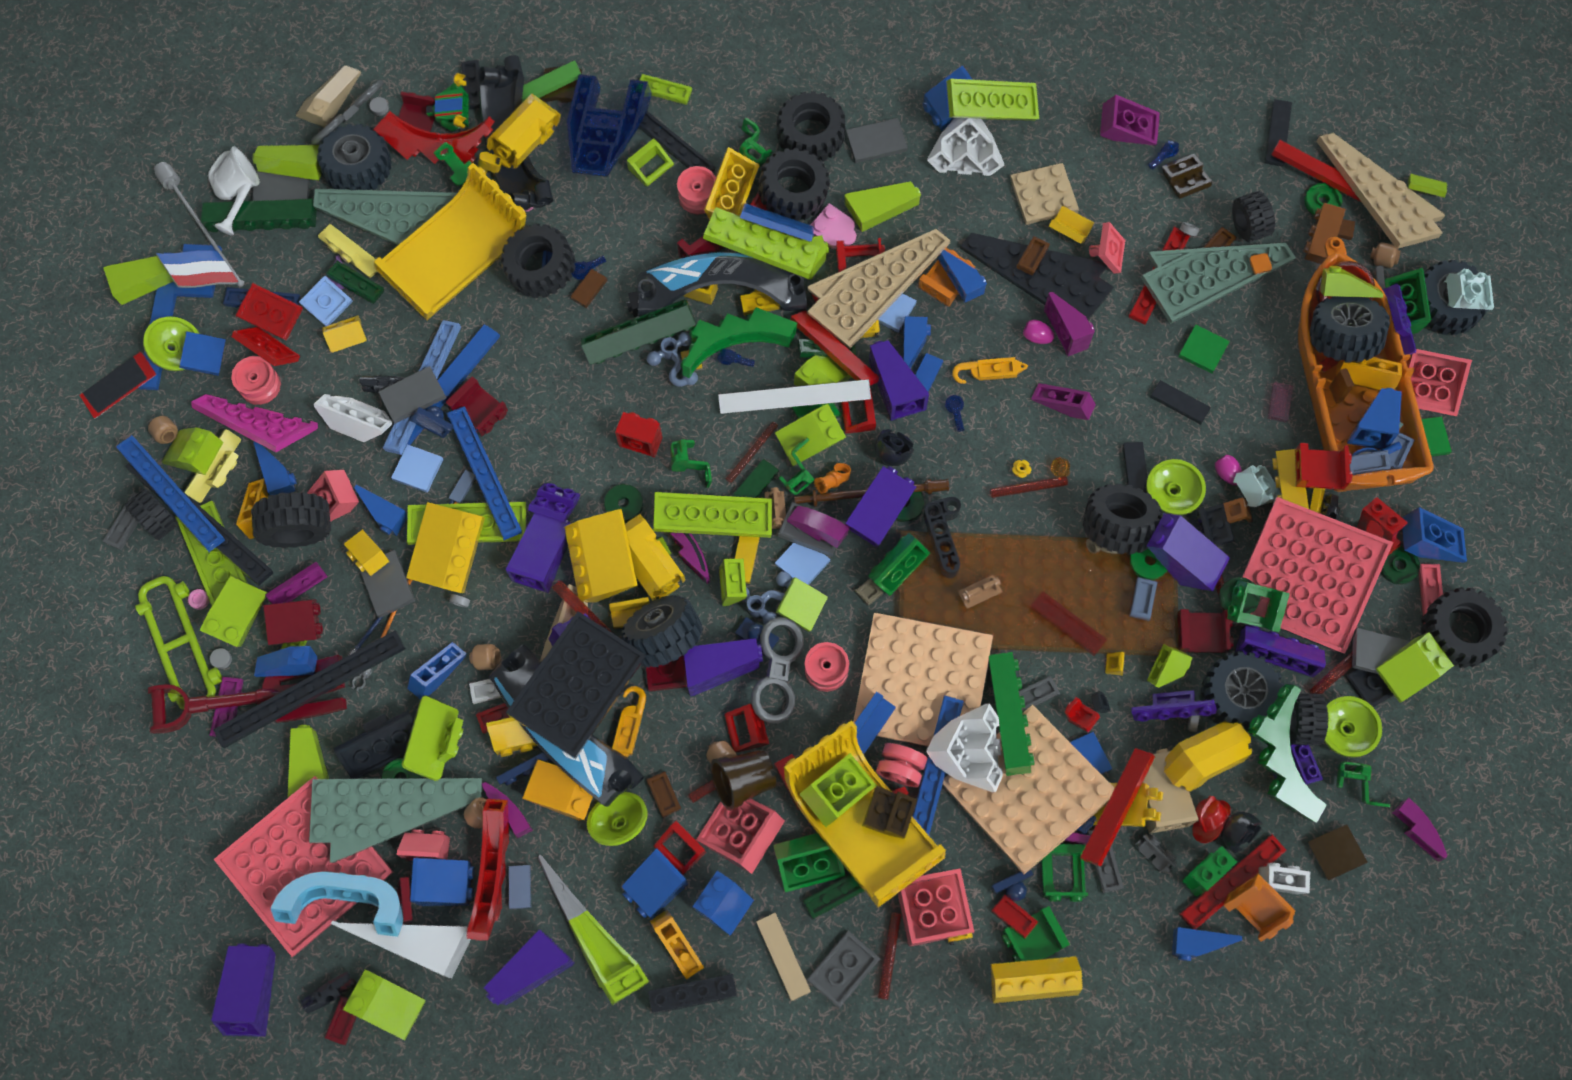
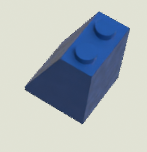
M964 66L959 67L924 94L923 108L927 113H930L934 125L939 126L941 131L946 129L954 119L949 117L946 80H973Z
M1382 388L1347 439V444L1377 449L1389 446L1399 434L1402 391H1396L1393 388Z
M656 848L621 887L625 890L623 895L630 903L634 900L639 905L637 911L644 918L649 916L652 920L688 885V882Z
M413 858L410 901L419 906H470V900H473L474 897L471 879L475 877V867L469 861Z
M716 871L693 905L696 913L731 936L754 900L735 882L719 871Z

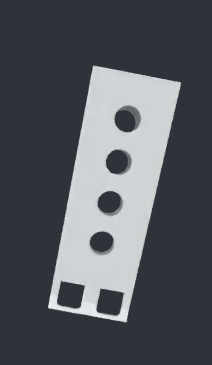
M331 922V924L451 979L471 940L467 939L466 932L468 927L402 925L399 936L394 937L378 935L374 924Z

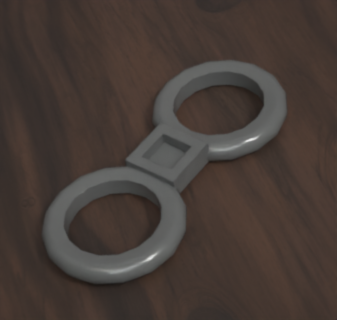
M379 79L351 103L349 109L343 114H339L314 136L311 143L317 145L337 126L346 122L359 110L358 107L384 85L383 80Z
M782 617L769 620L761 631V648L769 659L767 677L760 679L751 693V705L755 714L767 723L777 724L787 720L793 713L795 694L792 686L787 681L790 663L794 662L801 655L804 647V638L799 626L794 621ZM776 626L787 627L795 638L794 649L787 656L776 654L770 647L769 635ZM775 684L786 695L785 709L778 715H771L762 708L760 694L766 685Z

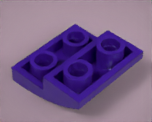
M544 483L538 489L536 498L529 504L528 511L565 522L574 510L580 494L572 489L557 487L553 483Z
M1290 745L1296 769L1304 783L1309 785L1323 780L1309 745Z

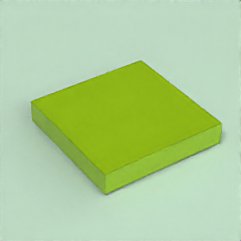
M794 577L776 613L794 621L798 626L810 632L828 597Z

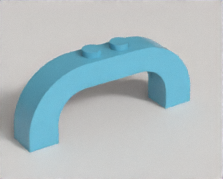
M315 872L301 876L290 882L279 892L270 908L275 922L296 924L301 911L309 903L318 899H335L377 906L379 909L373 922L378 935L398 937L403 924L400 901L391 885L378 878L365 875H351L343 872Z

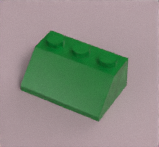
M1423 268L1385 279L1386 288L1395 284L1400 285L1402 297L1407 306V316L1411 322L1412 334L1419 333L1431 321Z
M908 533L899 540L893 550L886 553L884 559L878 565L872 568L868 576L885 593L891 596L928 557L930 552L913 535Z
M818 833L773 845L785 893L845 877L842 862Z

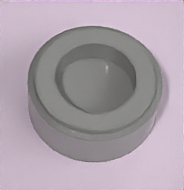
M382 97L372 99L369 105L372 113L376 116L386 114L389 109L387 101Z
M1187 222L1182 223L1180 227L1181 231L1192 236H1197L1199 232L1198 227Z
M451 594L449 600L450 603L467 608L470 603L469 599L455 594Z
M219 648L210 655V662L218 669H225L231 664L232 656L226 649Z
M1199 715L1189 717V732H1197Z

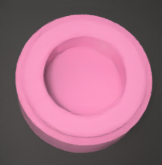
M202 589L192 591L188 597L190 606L197 610L204 609L210 601L207 593Z

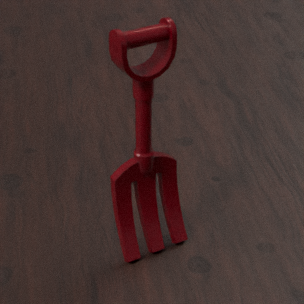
M335 655L317 660L315 674L340 661L342 656ZM312 675L265 677L262 689H257L254 692L213 697L198 696L189 698L181 688L175 685L163 684L148 687V693L151 694L153 719V726L149 728L150 733L160 734L179 730L188 723L192 713L251 704L259 705L296 685H281V682ZM345 683L328 691L327 693L345 688ZM165 694H178L184 698V711L177 720L166 724ZM340 697L305 704L275 720V722L295 721L346 710V698Z

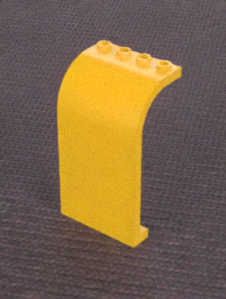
M474 163L468 167L467 179L463 187L447 205L383 259L378 257L374 261V269L426 320L430 319L499 259L503 253V246L508 244L507 240L509 237H513L515 235L514 232L517 230H523L526 223V212L521 206L517 207L513 203L511 196L503 193L499 189L500 187L497 182L490 180L486 176V172Z
M850 721L847 724H841L836 729V732L830 736H824L814 747H808L797 759L789 760L784 767L785 780L793 799L803 815L876 906L880 907L945 859L946 850L941 844L938 846L913 816L904 839L862 826L875 787L827 827L823 825L800 796L802 791L849 753L852 754L877 786L891 791L864 757L857 741V726L853 721Z

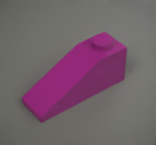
M1038 383L1031 398L1033 401L1067 416L1083 420H1089L1096 406L1089 392Z

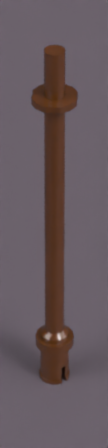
M926 479L923 484H914L916 486L914 492L924 491L930 495L932 492L949 491V480L931 481V479ZM814 489L813 495L794 496L796 504L814 502V507H817V502L861 498L868 489L816 494Z

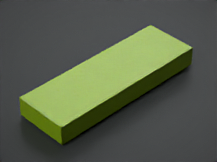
M645 74L641 75L636 87L637 92L687 105L692 93V87Z

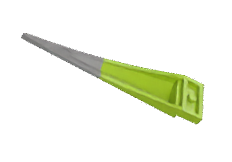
M539 855L540 865L591 971L611 1004L617 1003L647 985L649 980L639 964L596 921L546 860Z

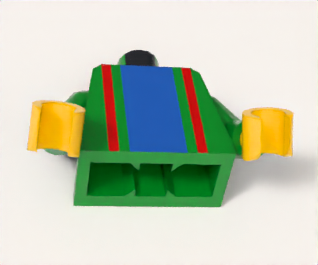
M460 73L455 74L454 82L448 88L436 94L435 105L426 107L427 115L429 117L435 116V119L441 126L451 132L459 128L469 127V95L461 88L466 86L467 83L463 80L465 75Z

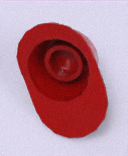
M1209 796L1198 803L1195 810L1198 821L1194 823L1192 828L1195 840L1200 843H1209L1219 836L1231 813V807L1228 802Z

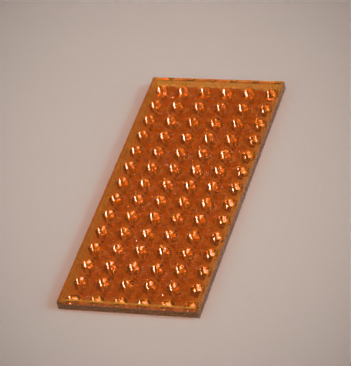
M901 531V538L910 533L930 554L900 585V618L993 635L991 650L1092 654L1124 652V655L1158 656L1163 644L1180 650L1177 580L1168 571L1159 579L1152 580L1157 582L1150 620L1147 621L1129 616L1136 579L1138 578L1130 566L1131 554H1112L1101 550L1093 554L1086 546V541L1089 538L951 533L960 560L958 575L949 579L941 573L929 533ZM946 546L940 547V550L943 552H948L949 548ZM1145 557V562L1148 565L1155 564V560L1152 557ZM948 559V566H947V567H950L951 570H953L954 567H951V566H950V563H949L950 559ZM992 575L995 578L998 577L1002 593L967 609L958 591Z

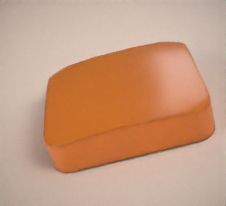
M1266 253L1249 258L1254 274L1271 271L1272 265Z

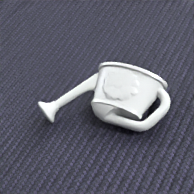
M234 146L230 151L222 153L217 158L208 173L209 182L219 199L231 200L237 195L227 218L222 223L215 224L218 230L231 236L234 235L232 230L233 220L250 188L260 184L259 177L250 161Z

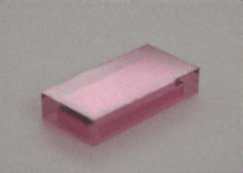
M1273 383L1267 419L1285 423L1288 421L1293 391L1292 385Z

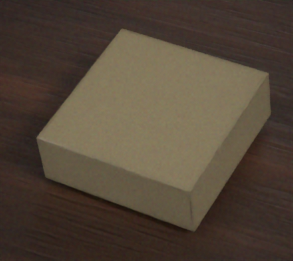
M871 578L855 591L868 606L883 595V591Z

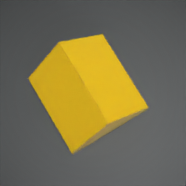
M1124 652L1107 654L1105 673L1123 676Z

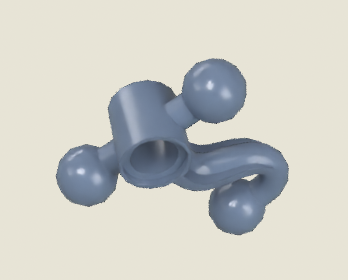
M681 332L677 340L671 337L665 338L661 342V350L658 352L652 351L646 357L648 364L651 366H657L663 357L668 360L673 359L675 364L670 370L669 380L677 387L694 385L698 380L695 372L690 378L683 376L682 379H677L676 377L682 363L678 355V348L691 344L689 332ZM669 346L674 348L672 351L665 350Z
M785 571L780 572L776 576V582L778 585L788 588L791 583V576ZM746 587L747 597L742 601L747 603L748 613L752 617L757 618L761 616L764 625L769 620L778 617L775 613L765 610V603L770 598L782 601L785 593L770 590L762 596H750L749 589ZM754 603H759L761 608L754 610L751 606Z

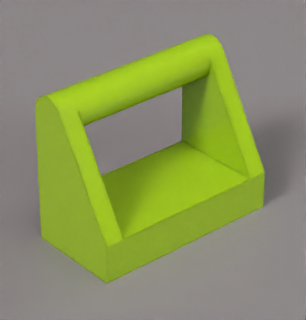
M654 138L627 159L628 170L646 187L674 165L673 161ZM658 155L665 163L646 178L639 169Z
M724 559L719 567L722 606H730L747 597L744 559Z

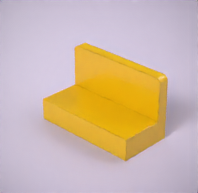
M1062 206L1056 218L1052 219L1049 227L1082 244L1089 235L1094 222Z
M359 315L323 327V335L332 353L366 341Z
M649 598L609 604L613 628H623L624 624H627L628 618L632 617L635 611L650 603Z

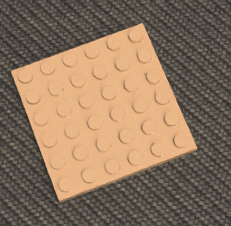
M874 613L853 722L855 723L877 691L883 695L885 700L896 707L877 737L929 747L934 736L944 695L964 701L960 716L981 706L993 635Z
M1034 705L1022 713L1023 715L1027 714L1028 727H1025L1026 734L1030 733L1032 745L1028 746V751L1033 753L1035 765L1031 766V773L1006 776L999 732L996 735L997 739H1000L1001 744L998 766L1002 768L1003 777L996 792H990L959 781L949 774L944 778L942 784L1023 874L1027 873L1108 803L1115 789Z

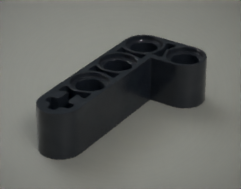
M947 497L928 503L925 506L923 515L941 573L949 579L956 577L960 568V560L947 521L959 516L961 502L956 497ZM952 505L956 510L950 511L947 509V506ZM933 510L936 511L938 515L931 516L928 514V512ZM940 528L943 530V533L937 534L934 532V529ZM946 546L949 548V551L943 552L940 550V547ZM948 559H950V561H949L950 566H951V567H954L953 570H951L950 567H947V566H948Z

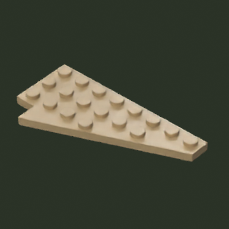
M1327 134L1318 138L1316 142L1397 249L1440 237L1443 232L1435 222L1441 221L1445 216L1444 213L1409 189L1403 181L1394 178L1336 134Z
M935 229L810 285L808 291L819 300L808 311V315L850 349L950 244V240Z

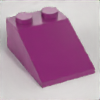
M1114 95L1103 103L1100 136L1119 142L1157 145L1160 112Z
M1050 292L1044 311L1067 356L1088 349L1095 332L1093 324L1088 322L1086 316L1055 293Z

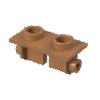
M774 487L771 488L770 492H765V498L772 499V529H779L786 517L784 491H779V488Z
M992 575L959 590L958 593L968 609L1002 593L999 586L1001 583L998 577L995 578Z

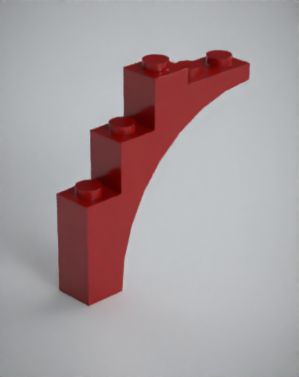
M389 111L373 130L407 160L412 155L416 157L421 151L435 164L439 159L433 153L443 143L447 142L452 145L453 151L460 160L466 164L469 160L473 162L476 159L475 153L478 150L476 147L482 142L480 138L483 135L487 137L492 132L491 126L495 121L488 117L482 123L469 130L441 134L416 128ZM448 148L442 150L440 154H446Z
M487 799L483 808L480 871L474 907L466 932L467 939L489 940L494 922L498 921L502 910L501 887L506 875L505 853L509 844L508 800Z

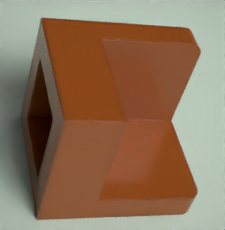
M1243 498L1223 503L1229 523L1246 519L1249 523L1253 522L1250 507L1247 506L1248 503Z

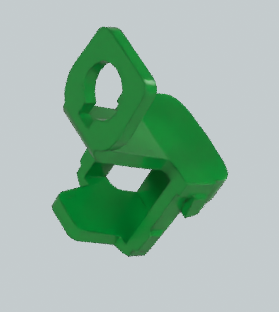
M745 118L742 130L751 138L748 137L742 143L739 153L761 167L768 157L772 155V150L766 151L761 145L756 143L759 139L760 129L754 122ZM747 124L750 125L755 132H751L748 129ZM751 148L761 154L759 159H756L749 153Z
M445 142L433 154L439 160L446 161L454 171L450 178L455 185L461 187L467 179L468 167L472 162L469 160L464 164L453 151L452 145ZM448 148L446 154H440L442 150Z
M807 437L791 451V455L801 471L788 482L782 476L778 477L783 485L794 495L799 494L815 480L795 454L809 441ZM801 481L806 482L796 492L793 490V488L796 485H798Z
M682 439L672 442L670 446L672 471L684 472L685 469L705 470L706 488H710L712 478L709 463L688 460L687 448H693L695 441ZM674 448L677 449V454H675V455H674Z
M1341 762L1339 764L1336 787H1343L1344 777L1361 780L1362 802L1364 804L1390 808L1391 804L1369 801L1368 781L1371 780V765L1353 762ZM1345 764L1356 766L1354 771L1345 770Z

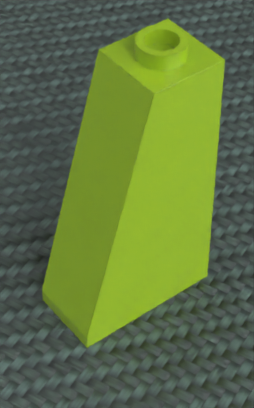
M319 145L257 146L252 156L253 163L256 164L259 172L319 180L322 173L317 158Z
M910 181L845 194L844 204L861 232L919 205L921 193L918 187H914Z
M157 256L104 267L112 295L121 305L174 282Z
M299 725L298 728L291 729L288 798L314 776L318 779H329L317 732L310 728L309 725Z

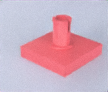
M1110 222L1103 223L1100 244L1090 245L1089 254L1091 257L1099 256L1114 274L1121 273L1125 240Z

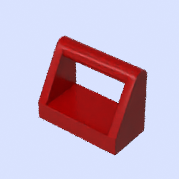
M871 388V399L863 400L866 416L865 422L852 426L849 409L850 401L841 402L846 434L874 431L876 429Z
M751 704L724 714L732 748L736 753L769 744L764 721L755 714ZM745 714L751 742L740 746L733 717Z
M677 821L667 829L654 845V848H657L682 876L706 853L705 849ZM674 832L695 853L685 866L663 845Z

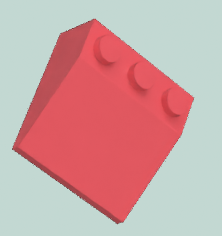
M1416 349L1417 352L1411 354L1406 363L1408 368H1414L1411 382L1418 408L1457 416L1472 360Z
M753 799L745 801L742 806L732 811L727 810L720 801L696 840L734 865L752 874L785 820L774 810Z
M961 869L920 876L898 893L909 947L974 933Z

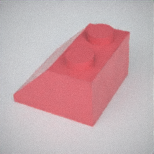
M345 470L324 471L307 492L308 494L313 493L317 496H322L328 502L330 521L351 512L359 503Z
M411 830V833H404L397 850V855L406 861H413V858L447 860L450 838L444 835L445 832L432 831V834H424L423 830Z

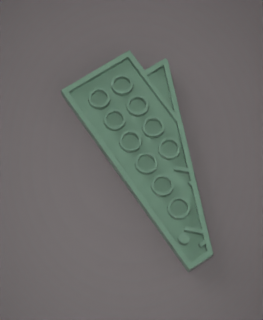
M315 189L313 206L319 211L399 245L447 205L457 193Z
M1286 243L1152 251L1147 256L1155 269L1142 275L1141 279L1169 323L1172 324L1294 261L1296 257ZM1266 253L1272 265L1271 271L1254 274L1249 258Z
M441 778L438 781L431 779H313L309 843H331L330 863H335L462 809L476 798H482V778Z

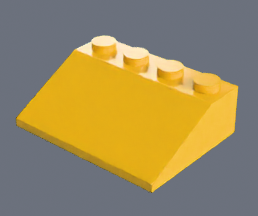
M427 502L406 578L458 593H464L485 517Z
M622 509L578 520L564 527L579 602H599L637 586Z

